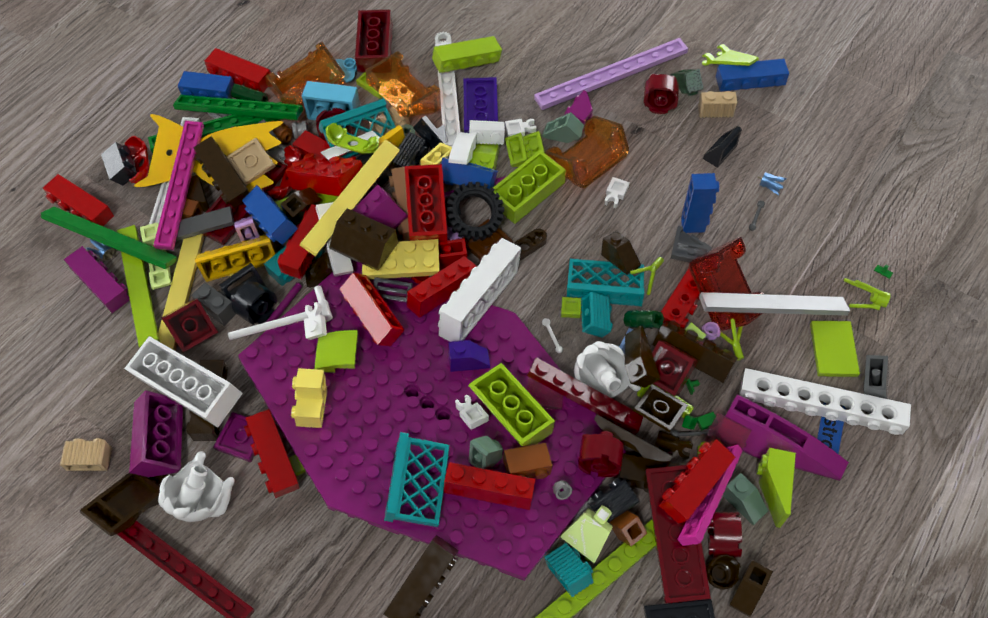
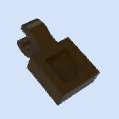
M659 431L655 446L666 452H675L677 450L682 458L689 459L690 453L685 452L683 449H692L693 443L679 440L678 436Z

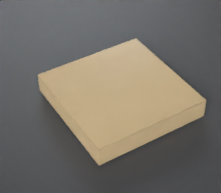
M254 138L226 157L245 186L276 167L257 138Z

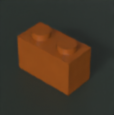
M546 443L504 450L503 463L507 474L536 479H544L551 474L552 462Z

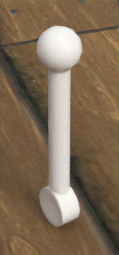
M544 318L542 324L547 327L556 346V352L562 353L563 348L559 346L550 327V320Z

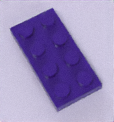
M497 77L463 78L464 133H469L470 120L498 122Z

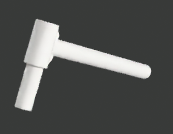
M316 286L314 288L318 303L322 306L320 315L325 316L326 322L330 321L333 316L328 301L325 299L322 287ZM306 312L228 332L229 340L300 322L309 317Z

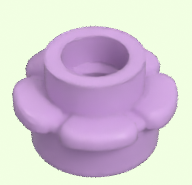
M708 322L702 326V332L707 335L705 338L708 340H716L721 334L718 324L714 322Z

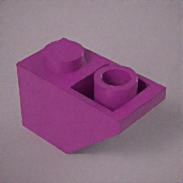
M585 90L576 96L572 106H569L565 111V115L571 112L584 124L583 131L592 121L593 108Z

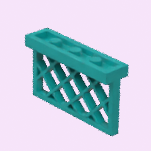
M383 98L321 120L318 128L321 134H324L331 148L334 145L328 141L326 136V127L331 123H336L342 128L349 125L355 127L356 131L352 135L357 137L358 129L365 132L372 131L374 123L384 127L381 134L373 131L379 137L383 136L385 128L392 130L396 126L386 108L387 103ZM384 113L387 119L386 122L382 123L375 120L377 115ZM368 120L372 122L370 129L360 126L361 121ZM354 151L351 153L347 152V154L340 156V158H351L360 153Z
M570 259L566 297L582 299L589 292L609 297L610 304L642 307L644 299V272H640L635 277L630 273L626 275L622 271L615 275L610 270L619 268L611 262ZM573 265L581 266L584 269L577 272L573 268ZM599 267L602 271L596 273L592 268ZM586 272L592 275L587 280L582 276ZM608 274L611 278L605 281L601 276ZM626 275L630 280L624 283L620 277ZM578 278L583 283H572V281ZM597 280L601 285L591 284V282ZM616 281L620 286H611L610 284ZM635 283L639 288L629 287V285Z
M400 432L384 521L393 522L395 519L438 527L449 445L408 437V433ZM411 445L420 446L423 452L415 457L410 447ZM434 449L443 450V457L437 461L430 453ZM425 455L432 462L426 468L418 461V459ZM415 463L420 470L414 476L407 470V466ZM433 467H436L441 473L440 477L435 480L427 472ZM422 474L430 482L423 488L415 480ZM411 482L417 489V492L408 496L404 486ZM431 486L438 493L437 497L432 500L424 492ZM420 494L427 503L418 509L412 499ZM407 502L414 510L410 515L400 514L401 506ZM430 506L435 513L434 519L425 518L421 511Z

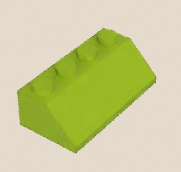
M539 150L493 187L495 189L494 193H498L500 195L499 200L502 199L503 215L516 224L565 183L566 170Z
M502 363L469 384L472 391L521 446L538 444L553 433L554 419Z

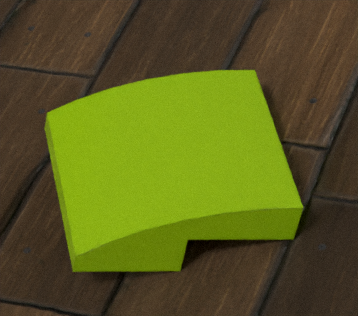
M539 131L526 136L518 133L505 138L512 167H519L539 150L545 153Z
M358 330L335 331L319 337L314 369L324 370V372H335L336 368L355 369Z

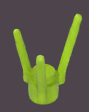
M844 278V282L872 293L870 301L873 304H849L850 308L880 310V307H887L890 293L876 289L859 280L852 281Z

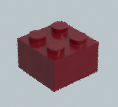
M197 298L161 317L182 352L218 333Z
M658 341L652 355L661 379L653 384L673 396H678L699 360L666 341Z

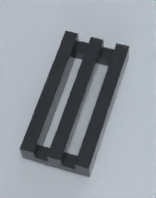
M375 277L373 286L376 290L407 294V291L412 289L413 283ZM378 282L406 286L408 290L378 286ZM380 294L384 299L407 302V296L403 298Z

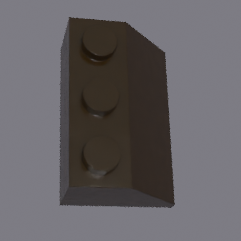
M347 208L336 222L329 248L378 271L398 244L395 229Z

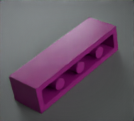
M81 246L63 260L111 313H114L130 301L127 295L128 289L123 283H117L118 279L112 272L107 273L106 270L108 268L102 261H96L98 258L91 250L87 252Z

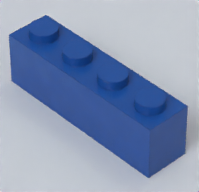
M785 59L756 61L750 66L721 64L718 65L715 77L719 91H731L786 85L789 71Z
M715 173L691 174L681 215V224L685 233L705 232L706 226L710 224L713 204L716 203V192H719V181H716Z
M258 185L242 200L246 205L245 210L260 224L259 227L267 233L266 235L273 242L277 240L283 245L298 229L274 200Z

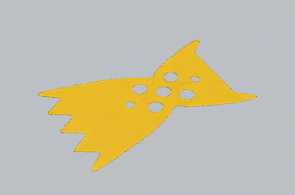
M150 114V117L159 126L148 176L136 183L134 187H146L170 181L183 126L162 116ZM283 121L265 122L220 130L201 138L200 143L212 136L223 153L228 156L254 138H257L264 150L267 151L281 144V141L273 137L269 132L280 126ZM167 150H172V155L168 156L166 154ZM269 156L274 165L278 163L271 156ZM195 160L193 172L207 183L213 185L214 179L212 176L209 178L202 170L203 163L200 164ZM262 175L248 184L246 188L251 192L256 185L262 189L274 184V182L266 175Z

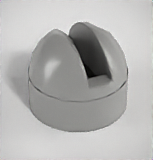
M560 480L554 484L553 492L558 499L564 500L571 495L572 488L566 481Z

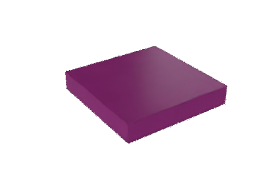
M232 412L213 448L251 463L254 453L250 444H253L254 441L252 436L247 437L244 426L247 425L246 416Z

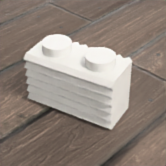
M470 120L469 133L477 134V144L487 143L492 145L494 143L495 145H503L505 124L504 122Z

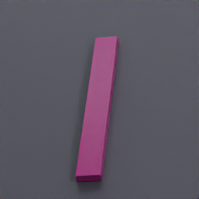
M185 121L153 245L155 249L174 250L196 160L194 155L197 153L193 147L200 143L204 128L203 122Z

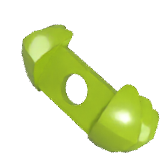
M331 123L326 127L328 141L337 147L360 154H372L379 148L378 136H372L365 140L348 135L347 129L342 128L336 123ZM351 141L358 142L355 146L348 145Z

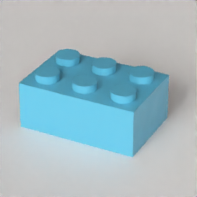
M307 81L302 93V100L309 120H316L317 116L326 109L331 111L332 108H340L347 112L361 106L357 87Z

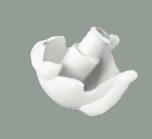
M597 341L587 346L577 356L574 366L575 378L610 398L616 397L628 387L634 391L641 389L639 386L630 384L625 368V354L619 346Z
M200 451L175 476L168 475L162 480L158 503L166 513L186 522H197L208 517H219L227 510L235 479L228 477L223 481L211 469L203 465L206 455L203 451Z

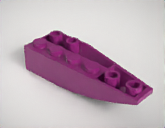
M738 394L715 436L732 446L739 445L743 452L760 459L763 454L767 453L769 448L796 453L795 469L838 481L841 480L849 463L831 448L801 428Z

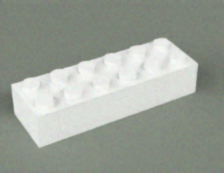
M503 238L497 244H493L489 254L483 256L478 267L472 269L468 279H464L457 292L454 291L451 294L447 304L441 306L438 323L440 337L450 342L463 341L517 274L521 247Z
M150 336L124 368L139 380L216 427L220 426L243 394L230 382Z

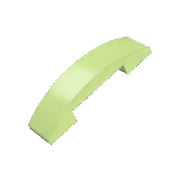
M158 222L140 227L143 243L154 247ZM148 263L152 290L171 285L170 267L163 269Z

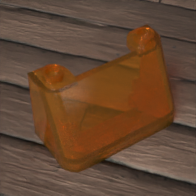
M323 42L315 45L316 50L308 52L307 57L282 72L279 70L277 75L271 72L266 76L267 86L282 103L304 106L302 93L307 81L337 85L344 83V71Z
M399 51L366 69L367 84L382 95L397 110L400 116L408 118L432 114L441 109L440 89L435 84L426 88L409 73V66L403 65L401 61L403 55Z
M594 115L584 125V138L563 153L556 146L549 148L544 153L566 170L565 177L577 187L586 188L627 156L629 146L622 124Z

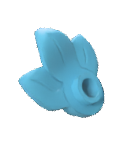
M353 58L337 59L328 63V67L334 70L330 76L331 81L339 82L344 80L348 83L354 79L357 66Z

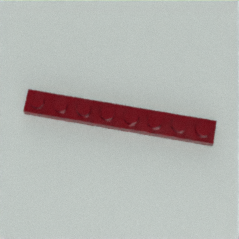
M135 521L128 529L116 534L225 618H250L254 613V608L138 521Z

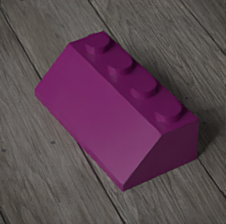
M379 185L353 209V211L393 229L408 217L394 199Z
M147 390L134 402L129 473L154 477L178 473L181 470L182 405L165 395Z

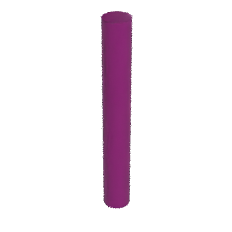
M295 283L266 322L277 320L302 288L301 284Z

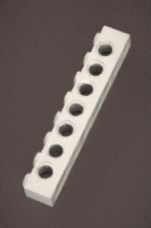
M747 368L744 369L741 376L738 395L752 402L763 403L768 407L777 406L787 411L804 412L809 416L826 417V419L831 421L840 420L847 422L849 425L866 426L871 430L880 429L894 435H903L910 427L911 404ZM758 387L763 388L765 391L759 390ZM778 392H783L786 396H782ZM799 396L804 397L806 400L800 399ZM840 405L845 406L847 410L843 409Z

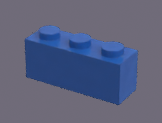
M184 71L178 83V88L181 95L231 99V90L234 82L231 76Z
M449 156L442 158L444 184H457L461 186L464 183L467 185L468 182H472V184L480 182L481 186L484 183L487 184L488 189L494 187L498 173L497 170L470 162L467 165L449 163Z

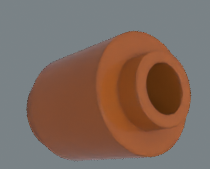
M284 124L272 130L276 135L275 138L281 141V144L289 142L292 138V130Z

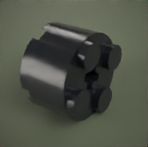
M249 279L237 292L231 295L230 301L232 302V309L235 314L250 324L255 325V323L262 324L268 320L274 312L272 308L274 303L277 304V296L260 283Z

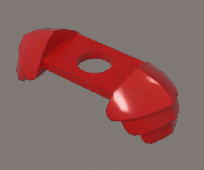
M131 136L124 145L130 149L137 170V174L132 179H129V181L136 184L148 176L150 167L148 149L145 142L137 136ZM144 159L143 165L139 167L140 161Z
M291 145L284 149V156L286 158L284 163L288 164L286 168L288 169L292 166V163L301 160V152ZM286 170L280 186H275L267 192L274 199L282 200L291 192L292 188L289 179L287 180Z

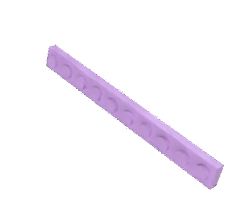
M678 38L534 94V99L541 110L575 98L583 90L590 92L684 55L688 52V48Z

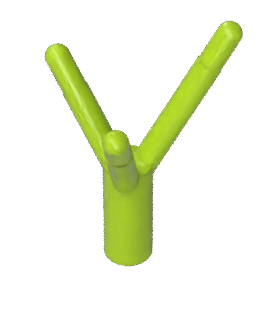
M658 257L651 266L630 271V274H636L650 270L651 276L647 295L651 293L656 270L664 262L662 257Z
M732 318L733 340L722 332L720 336L732 345L734 354L738 358L737 360H742L744 355L739 342L744 321H740L738 331L736 332L735 320Z

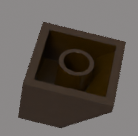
M651 384L633 411L672 433L688 405Z

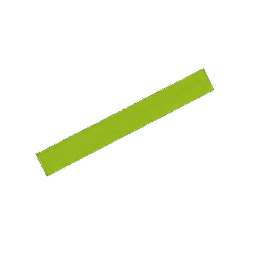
M135 225L117 230L118 233L139 241ZM121 252L138 346L140 348L149 336L160 342L144 261Z

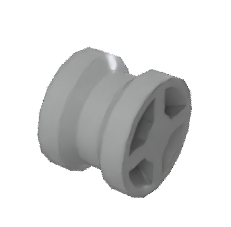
M306 120L301 123L292 122L295 139L305 130L308 131Z

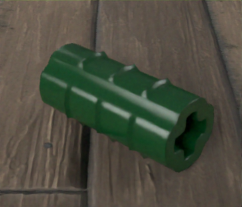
M234 84L232 87L231 96L233 98L268 101V94L239 84Z
M634 310L627 311L624 314L623 321L625 326L629 328L643 326L644 329H659L663 324L664 317L659 311Z

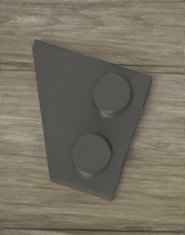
M678 226L670 259L689 263L696 259L708 265L712 247L705 242H701L693 234L691 236L688 235L681 226Z

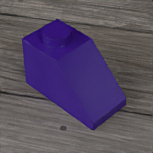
M469 340L448 342L450 372L490 368L488 349Z

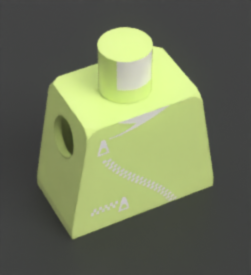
M601 505L596 513L587 508L565 529L560 537L595 563L613 528L607 522L612 512L603 505Z

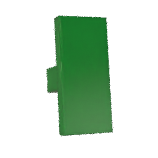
M887 264L884 267L877 265L874 271L889 279L893 272L887 270L889 267Z
M688 379L686 382L690 395H693L695 391L693 387L700 385L699 380L691 382Z

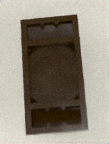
M600 415L595 416L594 420L603 431L613 433V437L620 440L625 446L640 453L643 458L671 461L673 457L671 454Z
M128 473L81 508L80 513L109 536L116 535L131 527L147 509L159 504L160 485L162 480L169 474L146 477Z

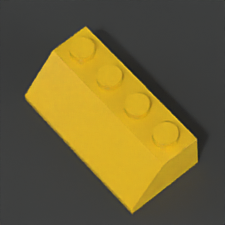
M265 235L197 254L195 263L205 281L209 282L230 276L231 273L235 274L249 263H252L255 268L265 266L264 263L276 254L273 241Z

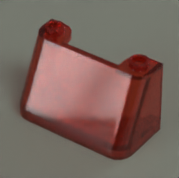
M742 237L733 239L695 258L689 263L690 273L700 294L701 292L764 294L762 292L751 293L737 259L746 252ZM708 312L711 321L718 324L720 330L732 329V318L735 320L737 328L750 324L763 314Z

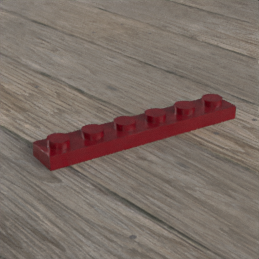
M537 357L533 361L527 374L528 377L635 435L639 431L643 416L634 412L631 408Z

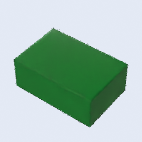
M714 412L697 417L699 418L697 424L701 431L716 426L719 423Z
M686 415L682 427L694 430L699 418Z

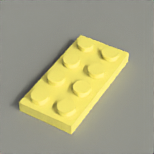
M438 239L400 241L378 271L362 264V274L366 275L368 279H374L375 277L385 279L433 276L440 271Z

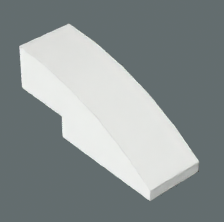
M463 132L457 134L450 152L449 163L465 165L469 163L473 156V150L476 148L477 134Z

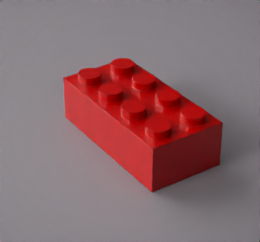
M308 153L300 161L292 163V166L286 169V173L294 190H303L311 187L315 193L339 196L363 165L361 160H354L353 158L335 156L328 160L324 155Z
M442 164L404 166L409 240L438 239V242L447 241Z

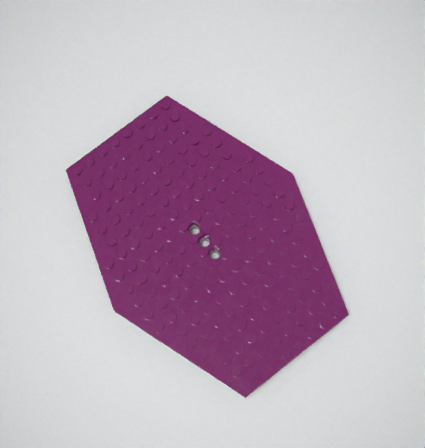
M351 260L353 273L362 274V264ZM332 272L318 285L322 287L333 316L330 321L326 322L327 333L358 330L355 369L336 368L335 372H324L327 398L322 428L296 426L295 419L291 417L292 406H296L297 402L295 400V389L292 388L293 377L297 376L298 368H315L318 338L306 339L304 320L266 330L238 355L239 361L252 379L257 391L262 396L266 406L280 426L284 436L289 441L328 509L345 513L351 518L356 517L364 520L370 525L397 535L408 536L417 542L421 541L430 544L432 539L438 535L459 550L456 556L476 561L482 566H490L498 569L501 573L523 581L526 580L607 478L597 477L598 473L592 471L591 475L586 474L578 468L582 435L600 434L603 431L594 420L596 413L527 376L536 357L559 370L560 368L516 313L491 305L463 340H469L488 349L490 368L450 372L448 342L450 341L439 336L438 327L440 320L439 310L443 304H447L449 299L419 318L407 308V302L383 298L405 330L391 347L379 346L373 342L372 336L363 327L362 321L354 314L353 308L344 299V295L340 291V288L351 274L334 276ZM406 277L385 278L388 280L413 283V287L418 285V283ZM369 279L374 284V279ZM378 282V286L408 290L406 286ZM313 289L281 318L305 312L306 305L312 306V310H314V303H318L315 290ZM377 290L379 294L403 298L407 296V294ZM500 363L509 370L554 419L553 433L538 443H546L552 462L551 474L544 479L535 480L530 510L444 493L443 489L438 527L395 519L393 522L384 521L400 432L408 433V437L448 444L449 452L446 472L449 462L474 467L469 462L470 441L475 438L488 436L492 440L498 441L503 449L502 459L490 470L506 473L503 463L504 450L524 446L517 442L469 387L471 382ZM465 395L471 398L472 405L478 402L489 415L488 422L472 430L462 420L460 411L456 408L455 400L458 399L460 403H466ZM411 445L410 447L415 457L423 452L420 446ZM434 449L430 453L437 461L443 457L444 451ZM427 455L418 459L424 468L432 464ZM415 463L407 466V470L412 476L420 472ZM436 467L427 471L433 480L440 477L441 473ZM423 474L415 479L421 488L430 483ZM560 480L566 481L572 488L571 495L564 500L558 499L553 492L554 484ZM411 482L404 486L408 496L417 492V489ZM433 486L424 491L430 500L438 495ZM420 494L412 499L418 509L427 503ZM408 502L401 506L400 514L410 515L414 512ZM430 506L421 511L425 518L434 519L435 513Z

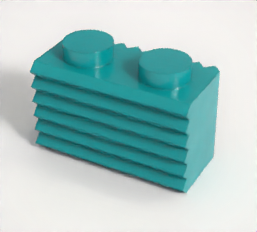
M589 292L581 299L582 332L603 338L611 332L613 327L610 320L612 307L609 297Z
M566 542L544 556L547 567L571 597H574L582 589L593 584L591 575L593 570L586 561L583 563L580 560L579 552L574 547L570 548Z

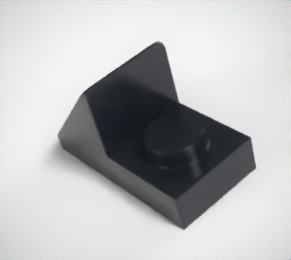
M426 115L413 127L431 149L435 148L440 142L446 144L445 125L436 128Z

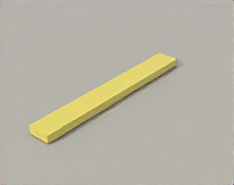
M385 139L303 239L300 246L316 257L332 237L336 222L347 208L353 211L397 156L400 149Z
M203 234L183 239L163 316L188 303L197 268L195 258L197 254L201 253L204 241ZM161 320L158 331L160 343L175 351L177 343L163 320Z

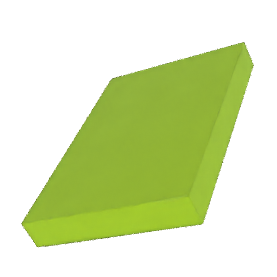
M811 321L810 328L817 375L826 377H858L860 371L851 321Z

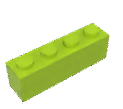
M495 36L435 46L432 60L439 73L499 62L502 49Z

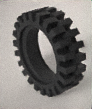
M468 182L467 185L464 183L460 188L454 189L445 209L446 220H448L447 224L449 227H452L453 233L457 232L460 238L462 236L466 237L465 240L467 241L469 239H473V241L480 239L482 241L486 237H491L497 231L504 216V207H502V199L499 200L500 195L494 193L495 189L492 187L488 189V185L485 183L481 186L480 182H476V184ZM475 196L485 200L491 210L489 222L480 227H472L465 224L458 214V205L463 199Z

